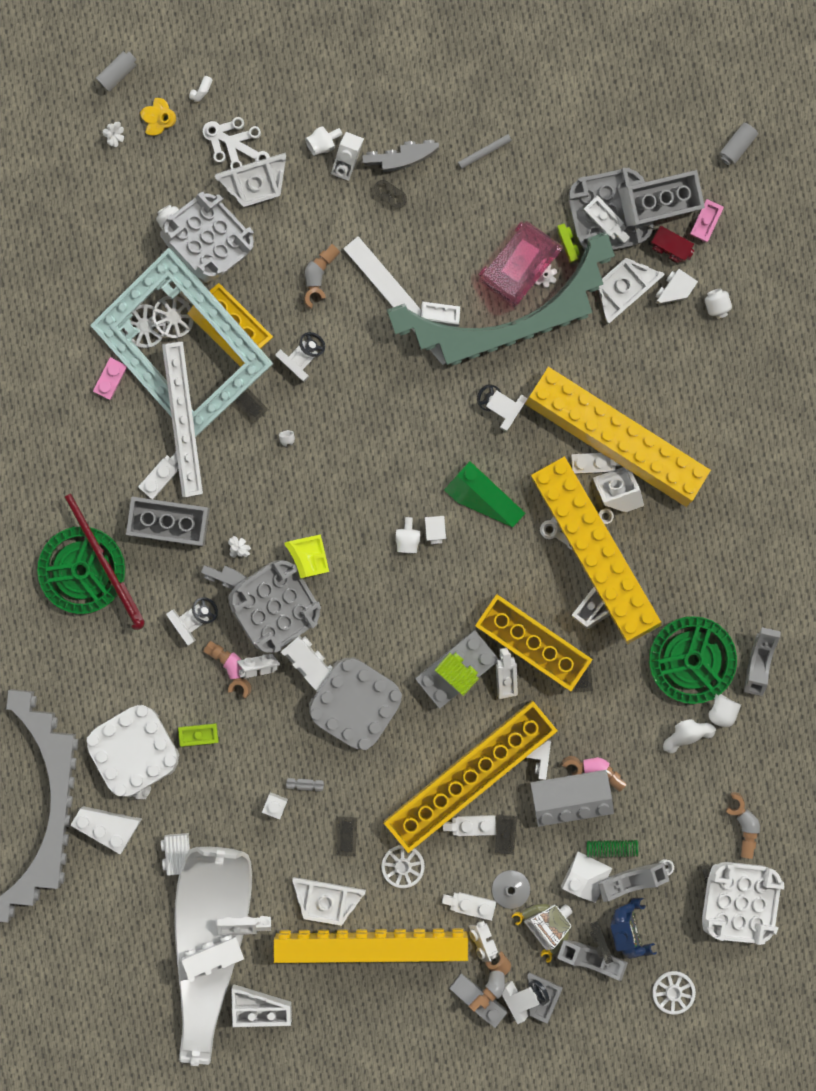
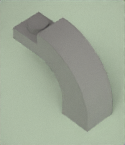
M762 627L760 633H757L746 672L744 692L763 696L768 685L770 664L780 639V631Z
M656 863L607 877V880L598 883L603 902H609L632 891L658 887L669 882L664 863Z
M570 940L563 941L557 957L573 966L587 967L618 981H622L628 962L614 957V955Z

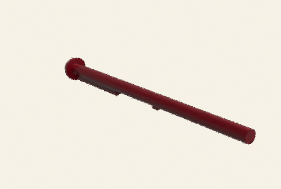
M72 494L66 495L65 499L134 624L131 628L134 630L142 629L145 621L124 582H119L110 564L102 554L104 550L99 546Z

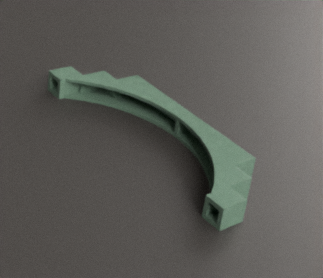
M603 232L586 238L588 245L584 255L567 283L543 306L515 321L484 328L454 327L421 317L407 309L404 303L387 309L395 334L404 335L411 332L410 329L413 328L421 349L430 350L439 343L446 364L456 365L462 362L461 359L467 357L469 359L480 356L479 353L486 350L487 352H493L500 345L505 344V346L516 343L517 339L523 338L525 340L532 338L534 333L540 331L541 333L549 332L552 330V327L557 325L560 327L566 326L573 319H585L589 317L588 314L592 313L586 291L593 292L600 289L599 286L604 285L597 262L603 264L611 261L610 258L615 256L609 236Z

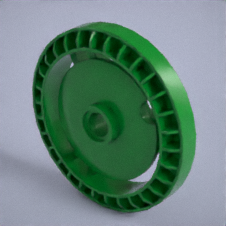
M72 527L57 533L44 546L38 561V580L44 594L54 605L67 612L86 614L105 608L118 595L112 584L109 590L105 588L109 578L87 538L84 541L74 542L65 546L56 556L54 565L50 567L51 558L55 550L62 543L74 537L85 536L81 527ZM90 527L99 546L102 543L110 552L114 561V573L120 583L124 582L126 564L120 547L108 534ZM105 555L104 558H105V559L108 561V563L110 564V561H109L108 556ZM79 565L86 567V573L83 576L77 572ZM53 570L54 578H50L49 571ZM52 582H56L65 594L73 598L86 599L92 597L95 601L84 604L71 602L56 591ZM102 591L104 595L98 598L97 594Z
M681 617L666 624L655 636L649 652V667L654 682L667 696L683 703L698 704L714 699L715 694L719 696L727 689L736 672L737 653L731 637L719 624L703 617ZM695 626L694 631L683 632L674 637L666 647L664 658L660 659L664 643L674 632L685 627ZM700 627L707 629L705 634L699 632ZM711 632L720 640L725 652V668L721 677L718 676L722 662L721 652L716 643H708ZM689 656H697L698 660L695 665L689 664ZM661 663H664L665 670L661 671ZM664 674H668L676 684L682 687L696 689L707 686L708 689L699 693L679 691L667 682ZM714 679H716V680H717V683H715L713 686H711L710 683H711Z

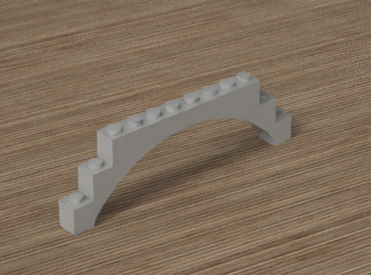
M8 690L6 709L12 710L23 721L41 750L50 783V815L42 845L35 859L22 877L9 890L0 895V922L7 923L15 915V906H12L13 904L33 906L40 898V889H37V887L58 889L61 884H64L65 880L62 866L66 865L67 860L64 847L68 845L69 841L66 827L70 826L71 815H68V808L72 807L73 796H70V788H74L75 777H72V769H76L77 758H74V750L78 749L79 740L76 739V734L53 732V729L57 728L58 723L55 713L32 711L37 703V696H34V691Z

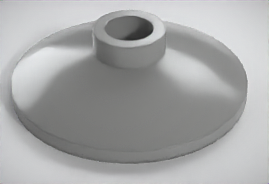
M514 870L504 871L495 878L492 885V894L495 901L502 907L509 909L518 908L527 901L530 895V884L522 873ZM510 887L515 889L513 894L508 893Z

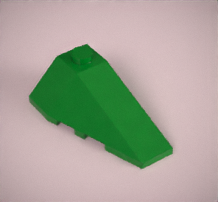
M471 461L444 489L457 503L511 527H514L526 514Z

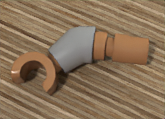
M333 244L326 251L323 250L319 254V259L316 258L314 261H310L305 269L306 284L310 290L304 295V303L309 309L313 307L309 299L311 294H318L320 299L326 298L324 292L319 287L322 284L324 270L327 268L326 264H330L340 253Z
M732 792V799H737L740 802V806L736 809L728 807L726 812L731 815H737V820L742 827L741 831H743L745 840H742L741 857L753 859L757 843L754 840L757 839V834L760 833V823L748 809H744L745 804L742 795Z
M502 951L498 954L500 961L496 965L486 962L487 967L491 971L489 980L485 985L484 994L482 996L479 995L468 1006L473 1012L480 1005L486 1009L490 1005V1000L493 1002L496 998L498 999L505 990V975L510 971L511 962Z

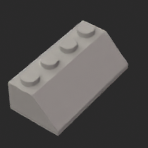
M607 770L530 782L538 827L614 814Z

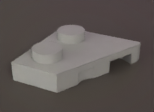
M529 972L528 983L533 979L538 980L546 988L549 995V1002L547 1004H539L529 1009L530 1016L548 1024L563 987Z

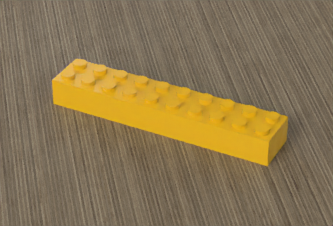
M550 367L546 369L525 402V405L685 507L694 500L711 471Z
M565 456L532 474L531 477L627 645L660 627L661 620Z
M531 700L385 819L384 824L409 853L558 732V730L536 703Z
M442 928L433 929V932H425V929H414V932H406V929H395L394 932H387L386 929H376L375 932H367V929H357L354 933H348L346 929H339L337 933H329V930L325 929L318 930V933H310V930H299L298 933H291V930H280L274 937V963L468 961V934L462 928H453L452 932H444Z

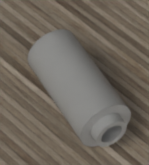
M123 51L96 79L110 92L137 66L135 64L137 59L129 51L127 53Z
M743 122L721 150L720 155L722 157L720 159L727 165H735L757 137L758 132L751 125Z

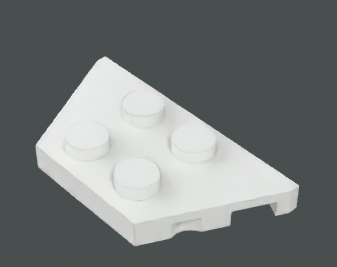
M286 153L217 173L215 178L227 188L231 195L237 198V201L243 207L278 197L281 194Z
M628 258L620 262L602 278L604 285L599 286L600 289H598L606 322L608 324L612 322L661 279L664 273L648 268V266L636 263Z
M295 877L292 880L304 919L342 926L366 892L364 889Z

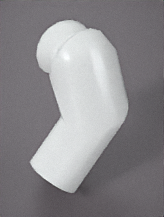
M204 76L198 91L191 90L189 99L194 100V102H200L208 93L213 81L212 78Z

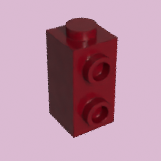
M663 226L658 228L650 243L655 252L668 254L669 259L678 264L679 262L683 263L686 259L690 260L695 251L692 249L694 243Z

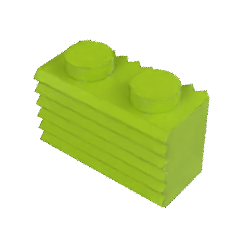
M449 652L434 670L464 696L479 679L476 676L478 672L471 665L467 668L462 663L464 659L456 652L454 654Z

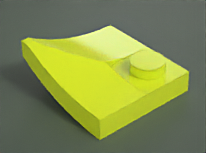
M321 534L284 543L296 563L300 578L329 572Z

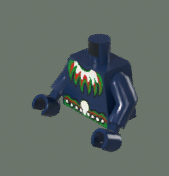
M633 898L631 903L616 909L611 922L617 952L622 951L623 955L629 959L644 955H655L657 953L651 951V946L655 945L654 943L645 944L641 947L633 914L634 909H644L646 905H640L641 900L644 898Z

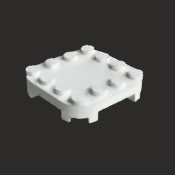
M137 705L125 710L98 726L87 737L89 754L108 788L117 796L131 797L137 795L143 789L167 775H171L178 764V749L175 748L161 723L159 715L153 709L144 705Z
M722 862L713 865L707 881L702 915L704 932L721 941L748 942L758 945L765 944L773 934H777L779 927H776L775 924L780 890L784 889V882L776 870L761 865Z

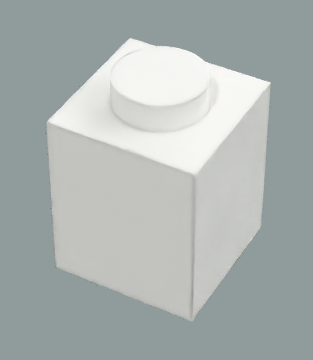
M444 516L425 517L427 540H431V544L442 543V539H446Z
M270 792L262 813L280 819L288 799Z

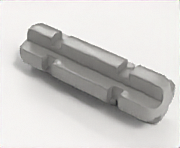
M288 778L286 788L323 791L324 781L316 780L315 782L308 779L295 780L294 778Z

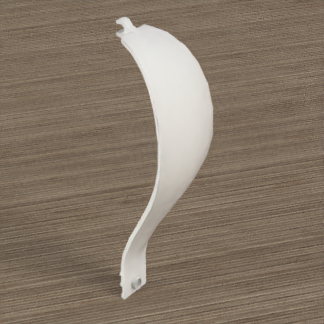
M222 847L192 848L184 858L178 878L175 899V943L182 1008V1038L179 1060L183 1063H191V1066H198L199 1064L209 1065L211 1062L215 1027L235 963L223 969L213 971L207 976L198 977L190 983L181 957H184V953L189 950L195 949V951L203 949L202 945L213 942V944L221 942L220 938L227 936L218 935L217 919L248 917L252 891V868L249 855L243 851ZM231 935V937L236 936L240 947L243 935Z

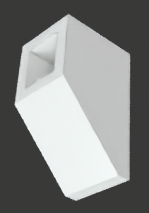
M348 132L345 133L338 148L331 172L332 175L350 180L364 138Z
M680 269L676 273L672 271L666 279L669 282L666 288L661 287L655 297L658 299L655 303L660 305L685 300L698 281Z

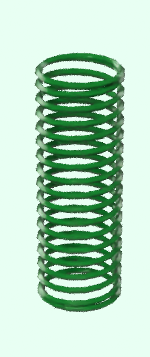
M587 840V857H588V858H589V843H590V856H591V858H592V843H593L594 858H595V843H596L597 858H598V843H599V850H600V858H601V843H602V849H603V858H604V844H605V848H606V858H607V844H608V848H609V857H610V845H611V847H612V857H613V845L615 846V857H617V854H616V845L618 846V857H620V852H619V846H620V845H621V857H623V851H622L623 845H624V857H626V850H625L626 844H627V857H629V844H630V857H632V843H633V857H635V850H636V857H638V840H634V841L631 840V842H630V840H628V842H627V840H625V842H624V840H622V842H621V840H619V842H618V840H616V842H615V840H613V842H612L611 840H610V841H608V840H607V841H605V840H604V841H602V840H601V841H599V840H598V841H596V840H595V841H593V840H592V841H590V840L588 841V840Z

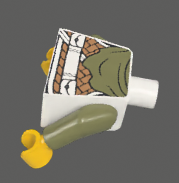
M536 904L523 910L522 913L515 912L512 918L514 916L520 917V921L516 922V925L521 924L524 918L526 919L524 921L545 948L541 951V957L548 954L549 957L546 959V962L549 963L552 960V955H556L560 951L563 941L568 940L571 924L566 918L572 914V910L566 904L560 909L556 905Z

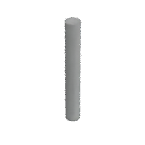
M509 134L459 161L458 164L461 169L512 141Z

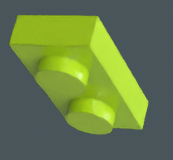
M565 223L558 225L556 229L569 263H574L578 261L580 253L577 245L572 244V231L570 227H566Z
M217 723L178 727L180 747L219 743Z

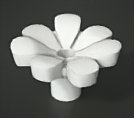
M120 122L108 124L107 129L103 130V136L108 138L107 143L110 146L117 147L118 141L123 142L124 136L121 135L124 128L120 127Z
M546 263L544 267L542 264H538L536 266L538 271L532 272V276L537 278L535 284L538 286L543 283V287L548 288L549 282L553 284L556 282V278L553 275L557 274V270L555 268L550 269V263Z
M233 536L228 541V544L231 546L229 554L233 558L237 555L247 557L250 555L248 551L251 548L249 545H244L246 541L243 538L238 541V538Z

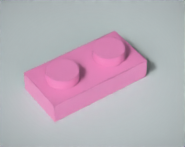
M708 199L705 200V208L701 209L690 233L691 236L706 243L724 208Z
M110 357L93 392L111 400L128 367Z

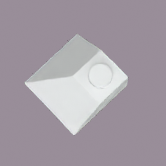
M622 467L593 478L605 506L624 512L644 506L641 490L633 473Z
M577 852L561 887L578 897L596 903L601 893L598 883L607 880L612 868L591 857L588 858L585 854Z

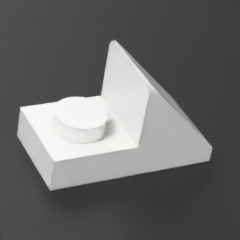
M546 740L526 757L540 759V763L536 762L535 774H538V779L546 780L550 740Z

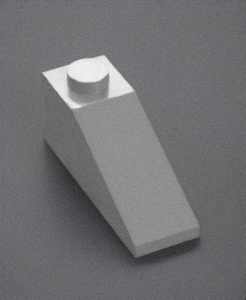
M462 973L449 988L468 1006L479 995L482 996L484 994L480 987ZM490 1000V1005L486 1009L480 1005L475 1012L496 1028L507 1014V1010L496 1000L493 1002Z

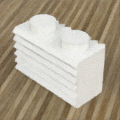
M189 833L165 835L164 840H161V850L165 851L166 859L162 860L163 871L167 870V875L180 874L184 858L190 850Z

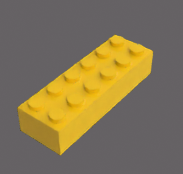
M496 594L475 625L569 691H572L593 660L498 594Z

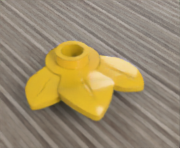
M155 98L153 106L145 107L140 111L141 118L148 123L145 131L148 135H159L165 128L172 127L176 122V114L169 109L167 101L162 98ZM168 115V119L164 121V117Z

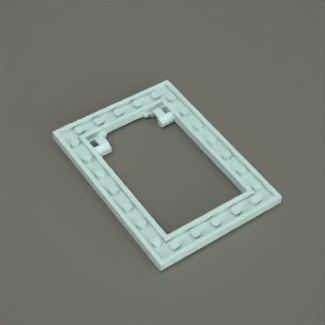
M168 248L90 326L172 417L167 380L131 341L140 331L137 327L131 325L130 318L133 316L131 313L156 289L160 290L162 288L172 299L181 291L245 362L195 411L192 410L196 438L273 365V362L203 283ZM172 281L176 284L174 289L170 286ZM123 329L128 332L127 335L122 331Z

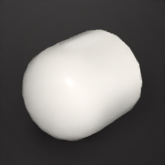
M715 694V702L712 710L709 711V719L718 726L730 727L736 721L741 704L728 699L722 694L719 696Z

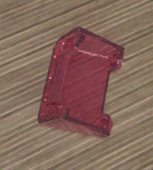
M521 221L514 230L517 233L488 268L485 266L478 274L480 276L478 282L513 310L564 248L528 221L525 223Z

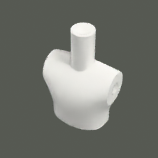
M322 126L306 137L305 141L314 156L328 153L335 148L333 139L341 136L342 132L338 128L328 133Z
M405 517L404 529L396 530L397 552L417 553L420 531L412 529L413 518Z

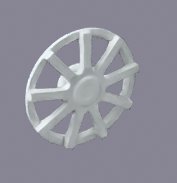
M165 296L153 308L152 318L154 325L164 336L180 338L186 335L193 325V319L188 314L182 315L180 312L185 307L189 312L191 307L187 301L176 296L173 299L171 309L165 300L172 298ZM177 300L183 304L178 310L176 309ZM160 303H163L167 312L157 309ZM156 313L164 315V319L156 321ZM181 318H190L189 325L184 323ZM164 322L168 324L165 332L158 326ZM178 323L186 329L181 334L179 331ZM172 325L175 327L176 335L168 334Z
M146 304L139 305L132 312L138 319V322H130L132 325H136L140 331L137 341L134 339L131 341L136 346L143 348L155 346L164 337L163 334L160 335L153 330L155 325L152 322V316L149 319L147 318V309L153 310L154 306ZM144 308L143 318L139 316L136 310ZM159 314L161 319H164V316L162 314ZM166 322L158 325L163 326L164 332L166 330ZM149 333L154 334L158 339L151 343ZM144 334L146 336L148 344L140 343L141 338Z
M402 845L391 848L385 854L382 860V873L386 881L392 886L409 888L417 884L422 878L425 867L424 860L415 848L407 859L404 858V847ZM401 849V859H398L393 851ZM416 854L420 861L410 863L411 858ZM389 855L396 861L395 864L386 862ZM421 865V872L418 873L412 870L411 867ZM385 866L395 867V870L386 874ZM409 872L418 876L412 883L408 876ZM398 873L396 883L392 882L389 877ZM402 875H405L408 882L407 885H399Z
M671 971L664 973L655 981L652 995L655 1004L661 1011L676 1015L687 1011L692 1006L696 991L692 980L687 975ZM671 975L679 976L675 985L672 982ZM668 977L670 986H666L660 981ZM682 978H685L689 982L688 984L679 987ZM660 985L666 989V992L656 993L657 986ZM692 988V995L682 993L684 989ZM657 996H667V998L661 1004H659V1002L657 1001ZM681 997L690 998V1003L685 1006ZM669 1000L672 1001L671 1011L663 1008ZM675 1001L680 1003L683 1007L682 1010L674 1011Z

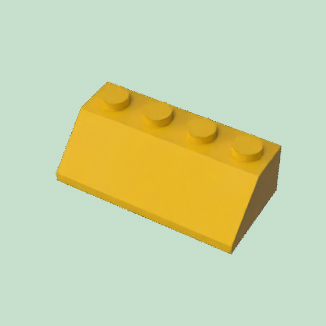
M220 283L210 290L211 294L260 349L273 338ZM193 305L187 314L240 367L244 365L245 362Z

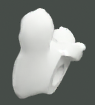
M694 720L681 721L675 725V733L664 741L663 750L668 753H675L682 745L692 744L702 737L712 738L716 728L710 723H696Z

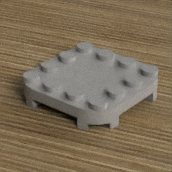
M622 168L597 175L583 176L572 185L569 192V204L576 237L584 251L588 245L586 238L604 232L583 210L597 195L624 222L626 227L624 232L630 237L625 244L618 238L613 240L609 237L613 250L639 245L645 242L651 235L653 221L626 226L618 188L645 182L643 176L637 171L630 168Z
M201 192L192 201L167 218L160 236L195 276L200 278L202 282L208 283L220 278L248 255L254 246L252 236L254 232L250 227L246 229L222 204L224 198L218 194L214 196Z
M276 560L267 564L240 582L228 596L231 610L251 643L263 652L276 653L282 650L283 646L318 624L317 621L321 609L320 603L315 600L303 578H300L297 566L288 561Z
M354 657L344 658L339 661L337 660L333 664V668L314 698H311L309 713L312 720L320 728L353 748L367 750L379 739L401 703L402 693L392 680Z

